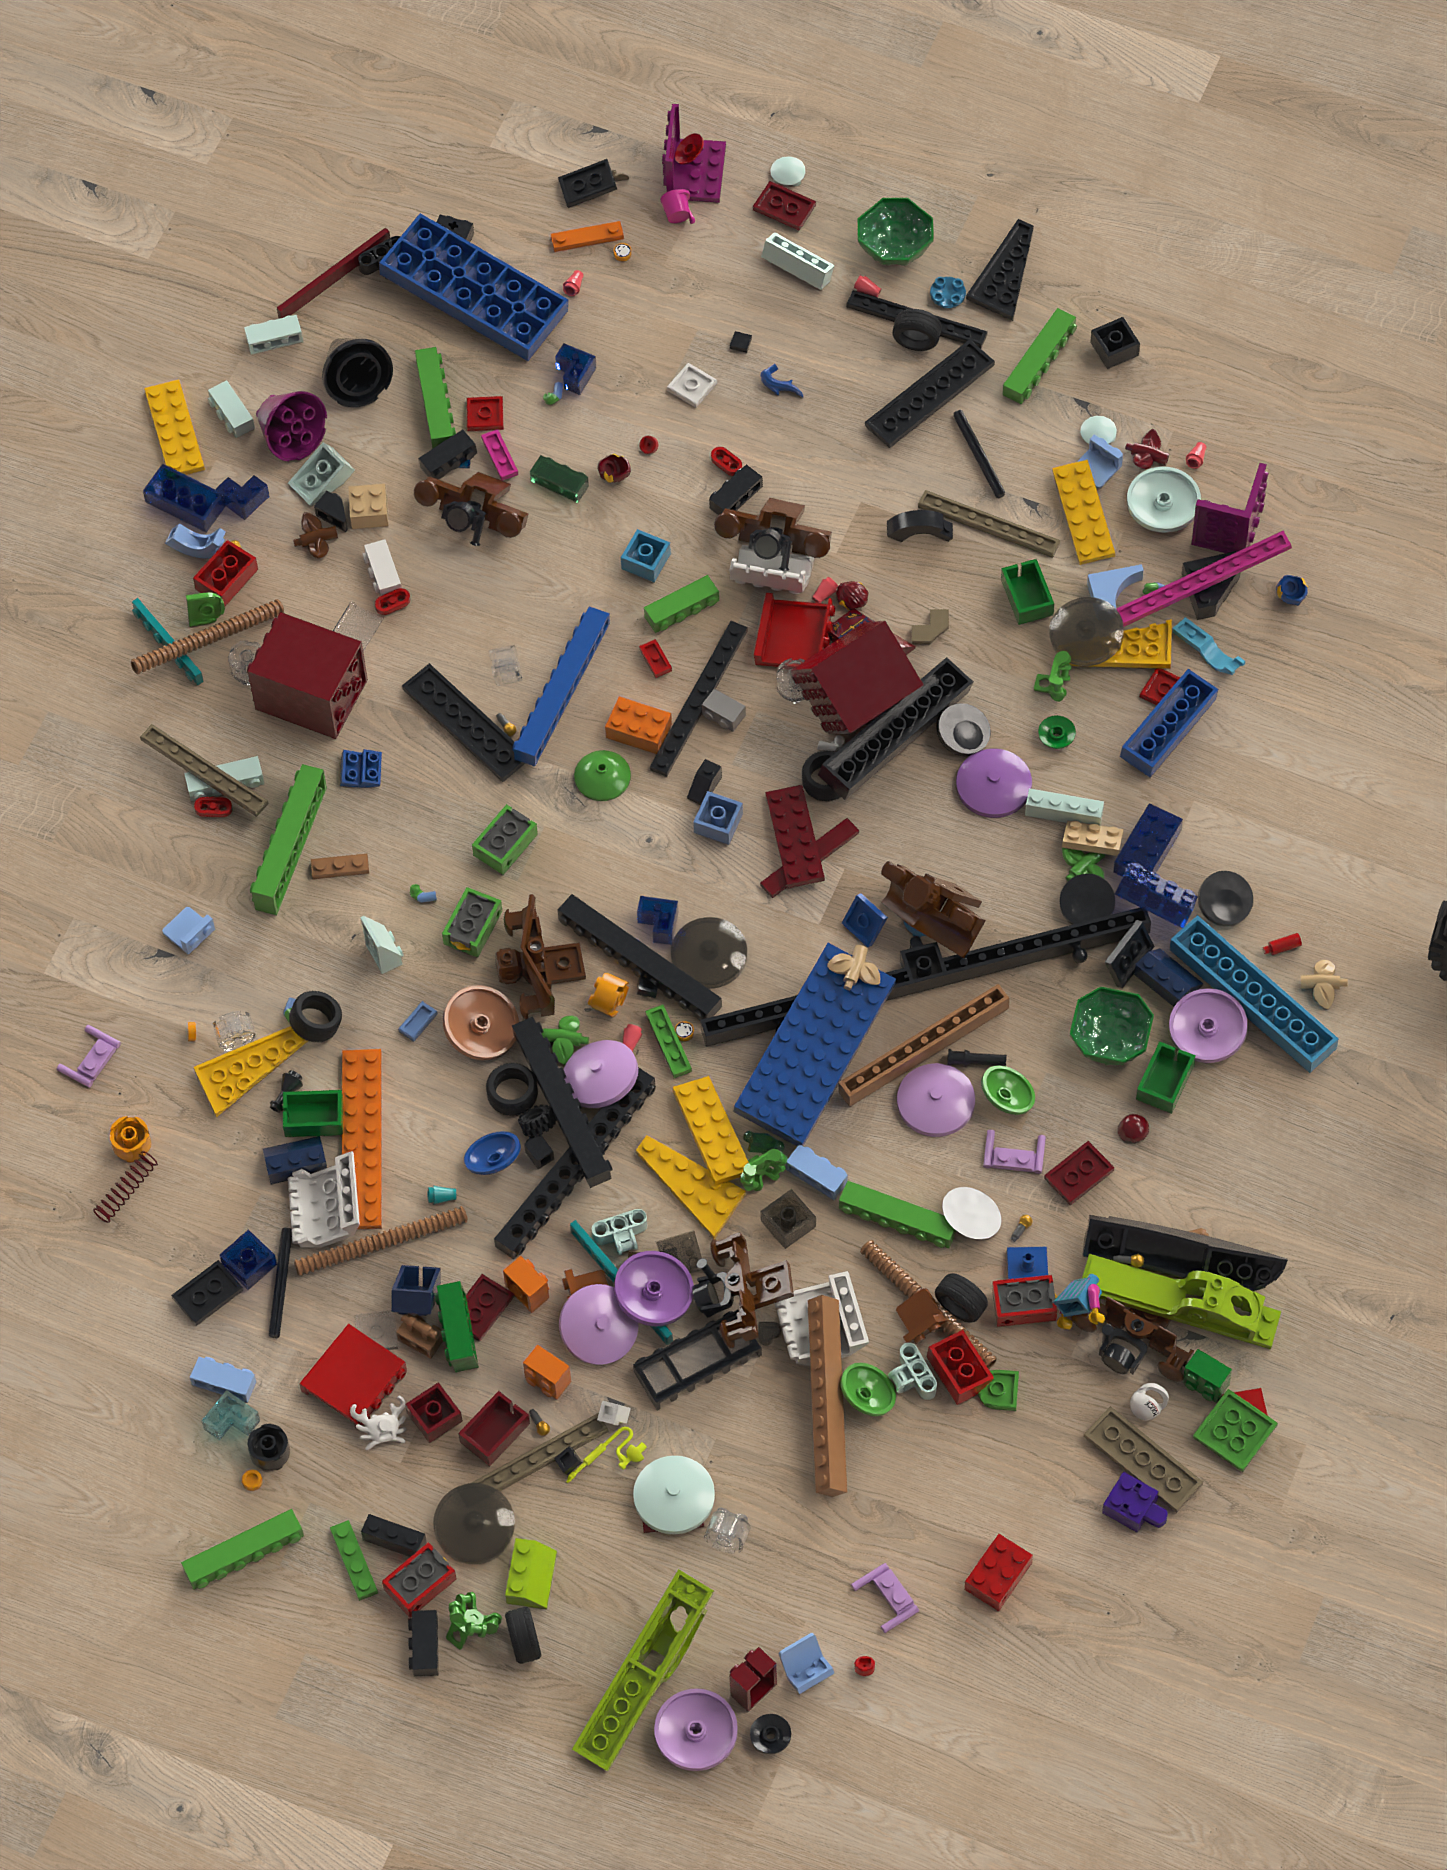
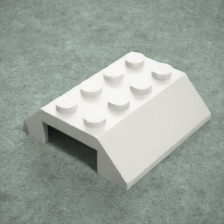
M742 545L739 550L738 563H736L737 559L733 558L731 560L729 569L730 580H735L738 584H745L747 582L752 583L755 587L768 586L772 590L781 591L785 589L789 590L790 593L800 594V592L803 593L809 583L815 558L790 553L789 571H782L779 569L782 562L781 551L775 558L765 560L758 557L753 548L749 549V545Z
M352 1151L335 1157V1166L313 1174L301 1169L292 1172L293 1177L288 1178V1191L296 1192L289 1194L290 1210H294L290 1212L291 1227L294 1228L292 1229L293 1244H299L300 1247L321 1248L355 1235L360 1223L354 1153Z
M848 1271L829 1275V1282L795 1290L794 1297L774 1303L776 1308H780L777 1310L780 1325L785 1326L782 1328L785 1342L790 1344L787 1346L790 1359L795 1360L796 1364L810 1366L808 1300L820 1295L839 1300L841 1358L849 1357L869 1344Z

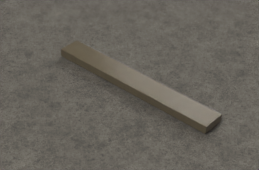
M927 490L924 491L918 503V508L942 513L945 518L1052 558L1060 545L1059 539Z
M153 724L140 736L141 741L257 817L269 804L268 800Z
M599 1413L459 1489L458 1493L468 1509L551 1464L555 1461L554 1458L568 1446L576 1450L609 1432L606 1424L597 1420Z

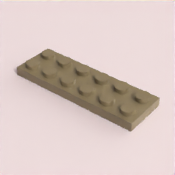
M1111 1406L1084 1433V1438L1129 1475L1159 1491L1158 1498L1176 1513L1203 1485L1202 1480Z

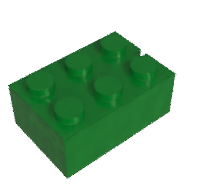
M1037 559L1022 562L1019 577L1018 564L1001 568V582L1018 625L1054 616V601Z
M1159 1041L1137 1088L1136 1100L1172 1114L1194 1068L1196 1055L1179 1049L1176 1061L1174 1060L1176 1048Z
M342 1090L283 1092V1130L285 1137L334 1136L343 1134Z

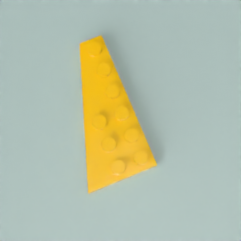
M1172 619L1158 625L1156 623L1149 624V627L1141 629L1136 627L1111 633L1108 637L1104 638L1095 637L1087 642L1078 641L1059 646V652L1066 651L1071 656L1069 664L1072 666L1171 669Z
M289 1026L194 1066V1071L216 1118L306 1044L308 1040L306 1041L298 1036L292 1027Z
M648 1135L645 1136L636 1149L637 1155L659 1176V1179L669 1187L673 1195L696 1217L700 1225L705 1227L710 1233V1236L715 1239L746 1195V1191L729 1181L715 1185L708 1169Z

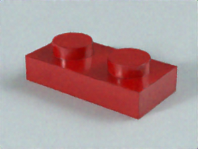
M656 639L639 646V650L655 678L672 672V666Z

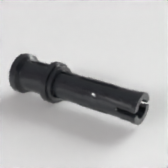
M948 1049L947 1065H963L964 1067L969 1066V1064L1006 1066L1007 1054L970 1053L968 1050L952 1051Z

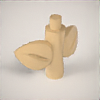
M855 945L852 957L844 953L838 954L827 965L832 972L845 974L843 981L845 982L844 989L851 990L859 978L870 985L880 984L878 968L873 963L865 962L868 952L865 946Z
M1321 960L1314 966L1315 975H1301V989L1314 988V999L1325 1009H1329L1334 1001V989L1348 987V979H1340V976H1333L1335 966L1329 960Z

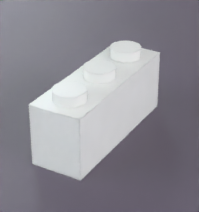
M386 540L364 545L365 553H362L365 564L369 563L368 573L370 579L374 578L375 580L373 583L375 593H379L382 596L402 588Z

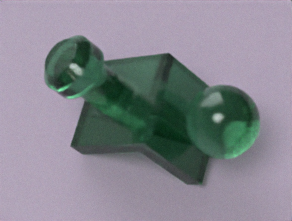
M752 1131L744 1133L743 1139L749 1143L747 1150L749 1152L765 1154L771 1149H778L782 1153L785 1150L784 1143L768 1133H753Z

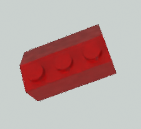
M964 1330L928 1347L926 1357L957 1405L976 1396L994 1380L993 1375Z

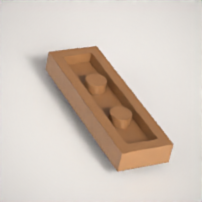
M368 854L311 859L312 879L369 874Z

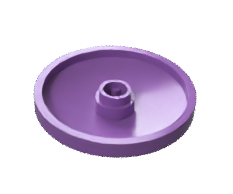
M985 749L970 755L961 764L956 777V789L961 802L975 814L988 818L1006 817L1017 812L1027 802L1029 788L1032 789V777L1028 766L1020 757L1003 749Z
M644 1251L629 1257L620 1266L614 1281V1295L621 1310L632 1320L647 1326H665L679 1320L687 1312L693 1299L692 1287L694 1284L688 1269L675 1257L659 1251Z

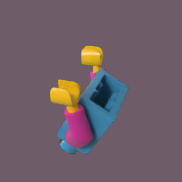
M1089 1274L1087 1278L1072 1281L1054 1300V1304L1058 1307L1059 1314H1061V1317L1057 1320L1058 1327L1071 1329L1073 1323L1072 1320L1067 1319V1316L1089 1313L1091 1310L1089 1321L1098 1325V1322L1104 1323V1315L1098 1313V1309H1100L1099 1297L1102 1291L1097 1285L1099 1278L1096 1275Z

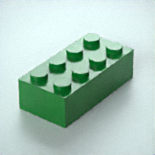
M460 1281L438 1285V1292L434 1294L436 1304L440 1310L438 1312L439 1321L444 1329L441 1330L442 1339L445 1342L446 1348H448L444 1349L446 1360L450 1367L453 1366L455 1372L479 1368L464 1288Z

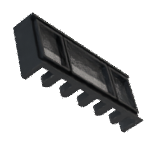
M738 1309L734 1312L729 1311L725 1313L722 1318L716 1321L708 1322L705 1327L699 1330L691 1331L688 1336L682 1339H675L669 1346L658 1348L652 1355L641 1357L633 1364L636 1377L657 1411L661 1409L660 1403L668 1398L671 1402L675 1401L678 1398V1393L685 1389L688 1392L694 1391L695 1384L702 1380H705L706 1383L711 1382L715 1373L721 1370L724 1374L728 1373L731 1365L738 1361L741 1365L745 1364L748 1361V1356L756 1352L758 1357L762 1356V1347L756 1339L746 1342L743 1338L735 1340L734 1348L726 1346L721 1335L720 1323L723 1320L730 1322L738 1319Z

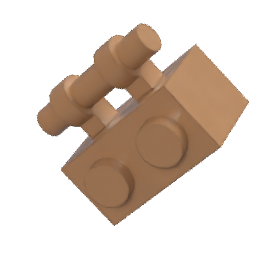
M404 1314L401 1317L403 1323L396 1332L397 1340L431 1359L443 1342L441 1329L436 1325L431 1326L425 1323V1320L418 1315Z

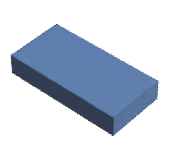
M422 1001L398 1030L414 1042L437 1016L438 1012Z

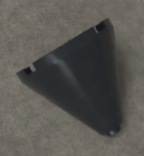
M338 338L331 343L323 366V386L328 395L337 401L338 404L345 407H362L376 401L378 395L384 389L387 390L393 376V363L384 347L373 340Z

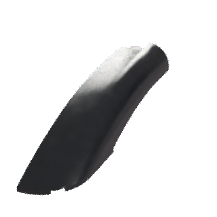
M1089 1215L1082 1253L1083 1257H1088L1089 1254L1112 1261L1114 1256L1140 1254L1144 1258L1142 1268L1186 1278L1192 1271H1205L1230 1278L1251 1291L1266 1288L1267 1285L1276 1281L1283 1273L1288 1261L1287 1258L1210 1236L1146 1222Z

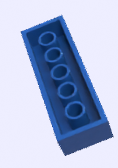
M1187 669L1122 746L1120 757L1151 778L1215 702L1219 689L1190 669Z

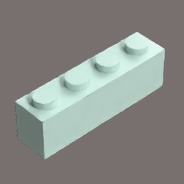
M775 232L765 240L761 257L768 260V262L777 265L784 271L795 275L820 290L830 282L834 269L833 264Z
M258 756L216 766L248 788H256L264 784ZM184 773L191 801H195L200 797H217L222 795L191 773Z
M1029 788L1025 816L1067 823V821H1079L1080 823L1098 824L1101 826L1104 801Z

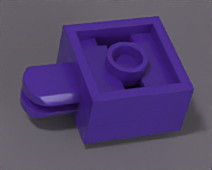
M1125 1472L1122 1473L1113 1487L1102 1509L1104 1515L1137 1533L1145 1521L1157 1528H1161L1166 1524L1168 1517L1167 1510L1156 1504L1159 1491Z

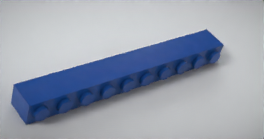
M590 606L586 613L583 612L580 625L575 627L572 640H569L566 644L564 655H560L557 668L552 670L550 682L545 684L543 695L541 698L538 697L534 712H530L527 725L522 727L519 740L514 742L512 751H514L515 760L536 766L610 625V613Z

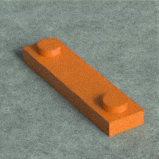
M620 221L551 234L554 252L624 239Z

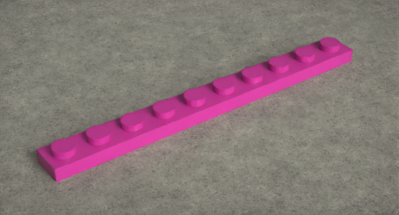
M1283 530L1114 609L1122 627H1125L1291 549V543Z

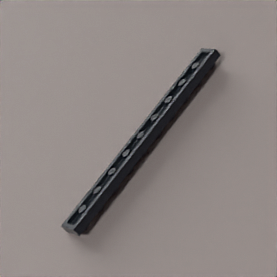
M730 621L650 765V771L665 777L669 775L702 715L703 702L713 689L717 688L743 641L748 627Z

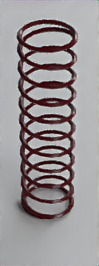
M142 1151L139 1157L150 1164L152 1170L146 1169L141 1162L134 1160L139 1167L147 1172V1175H142L134 1166L129 1165L132 1171L141 1176L142 1181L136 1180L131 1173L125 1171L129 1178L136 1181L137 1187L132 1186L125 1178L120 1177L121 1181L132 1188V1193L115 1182V1185L124 1191L128 1198L122 1197L115 1189L110 1188L116 1196L122 1199L123 1204L117 1203L112 1196L106 1194L109 1200L117 1204L118 1210L113 1209L105 1200H101L102 1204L111 1209L114 1215L107 1214L98 1205L93 1209V1212L102 1221L110 1223V1217H115V1211H120L119 1205H125L124 1200L130 1199L129 1194H134V1188H139V1183L144 1182L143 1177H148V1171H153V1166L158 1165L155 1158L149 1153ZM143 1153H145V1154H147L148 1156H150V1157L155 1161L156 1164H154V1163H152L151 1161H149V1160L143 1155ZM95 1210L102 1213L108 1219V1221L100 1217Z

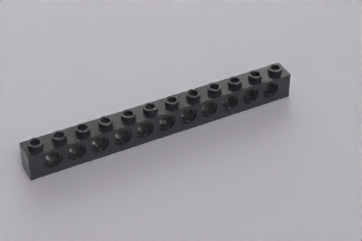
M639 1067L638 1076L632 1089L619 1101L602 1107L588 1124L589 1129L593 1128L595 1134L599 1132L605 1133L603 1136L596 1135L597 1140H595L597 1145L601 1144L604 1152L608 1149L610 1141L619 1136L624 1124L627 1125L631 1121L633 1113L642 1108L646 1097L651 1096L656 1089L655 1078ZM635 1089L640 1090V1092L633 1093L631 1091ZM628 1104L627 1107H621L620 1105ZM610 1118H616V1119H617L616 1121H613V1122L608 1121ZM570 1147L494 1238L495 1247L512 1259H515L517 1255H521L524 1252L526 1244L537 1236L538 1229L542 1225L545 1226L552 1212L557 1211L565 1196L568 1197L572 1193L574 1185L583 1180L584 1175L579 1165L573 1164L576 1159ZM564 1175L569 1176L568 1179H562L561 1177ZM551 1190H557V1191H558V1192L555 1193V1194L549 1193V1191H551ZM540 1204L546 1205L544 1208L537 1207ZM527 1219H533V1220H534V1221L531 1222V1223L525 1222ZM514 1234H522V1236L518 1238L513 1237Z

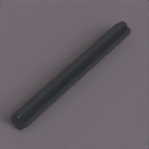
M962 410L955 411L953 417L996 498L1004 497L1005 490Z
M286 1227L281 1230L269 1336L271 1338H279L292 1241V1229Z

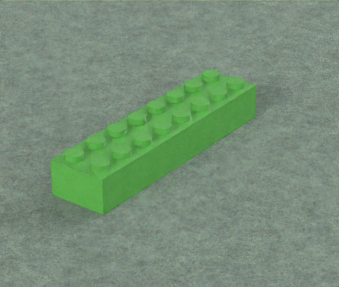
M302 764L300 771H296L294 786L290 787L288 801L284 802L282 807V816L276 821L275 834L270 836L269 849L265 850L263 864L257 869V879L255 882H252L250 887L255 910L276 916L327 789L324 770Z

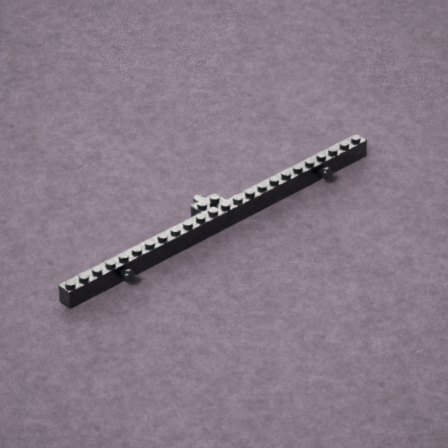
M1146 906L971 950L964 958L958 954L942 958L937 942L923 945L919 936H913L910 940V949L900 951V964L902 968L886 972V974L896 979L895 986L886 1001L1073 953L1072 957L1075 962L1083 963L1088 957L1086 949L1121 941L1136 920L1143 922L1147 932L1150 933L1151 920ZM797 995L700 1020L705 1046L708 1047L775 1029L776 1033Z

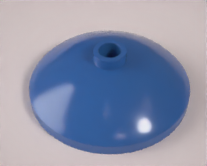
M500 1131L487 1134L468 1148L464 1157V1163L467 1169L474 1174L491 1175L498 1173L515 1161L521 1149L520 1141L516 1135L510 1132Z

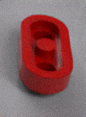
M716 447L711 451V461L726 474L734 476L738 469L743 468L742 461L726 448Z
M399 588L378 597L375 601L377 613L388 615L408 606L411 601L410 593L404 588Z
M200 797L194 803L195 812L201 817L224 818L229 816L233 810L231 801L224 797Z

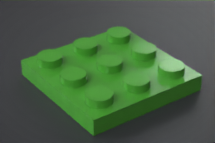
M1228 1389L1195 1432L1193 1438L1243 1472L1278 1426V1423Z

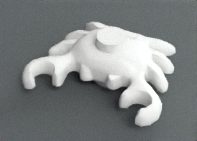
M397 1397V1400L400 1401L399 1407L394 1406L393 1403L389 1404L392 1412L391 1415L387 1412L382 1415L374 1414L371 1416V1419L367 1417L366 1408L362 1410L361 1414H357L355 1412L357 1405L353 1404L351 1406V1416L365 1425L363 1427L357 1424L356 1428L368 1434L361 1435L360 1439L372 1440L366 1446V1450L379 1443L388 1441L405 1443L403 1438L397 1436V1434L406 1431V1427L398 1429L404 1423L406 1417L402 1416L399 1421L397 1419L405 1408L406 1403L403 1397Z

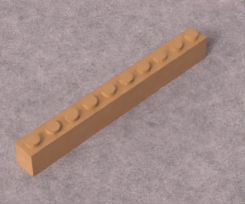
M999 984L995 985L839 1082V1094L848 1106L851 1107L1009 1009L1010 998Z
M820 1295L808 1300L816 1493L835 1497L847 1493L843 1392L840 1384L842 1361L839 1300Z

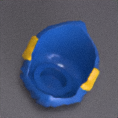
M1285 575L1276 586L1278 597L1287 604L1299 606L1308 594V586L1305 580L1298 576Z

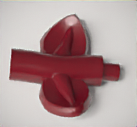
M1155 429L1149 430L1144 435L1141 444L1135 442L1133 445L1127 442L1125 450L1131 451V454L1135 455L1132 460L1133 463L1142 469L1151 468L1153 461L1166 466L1170 455L1159 450L1161 448V439Z

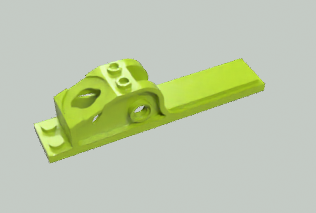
M1089 1254L1082 1279L1087 1278L1089 1274H1094L1099 1278L1097 1285L1102 1291L1100 1299L1106 1300L1108 1296L1130 1308L1271 1349L1281 1311L1263 1306L1265 1296L1241 1286L1230 1278L1205 1271H1192L1185 1279H1173ZM1186 1294H1190L1193 1296L1195 1294L1203 1297V1299L1185 1297ZM1233 1306L1250 1312L1251 1315L1241 1316L1235 1312Z
M678 1569L572 1750L604 1770L609 1771L655 1691L663 1682L669 1680L689 1649L708 1611L705 1607L712 1597L714 1590ZM679 1606L685 1608L688 1617L682 1630L677 1632L671 1622V1614ZM652 1649L665 1657L656 1671L642 1664Z

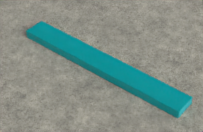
M574 1220L570 1223L571 1234L614 1283L618 1269L580 1224ZM666 1325L651 1326L666 1345L673 1341V1334Z

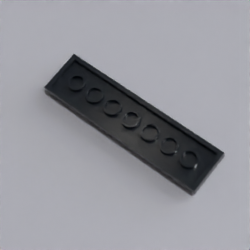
M969 339L865 421V427L889 448L992 368L995 365V361Z
M430 663L402 685V689L502 782L526 764L514 759L512 748L515 741Z

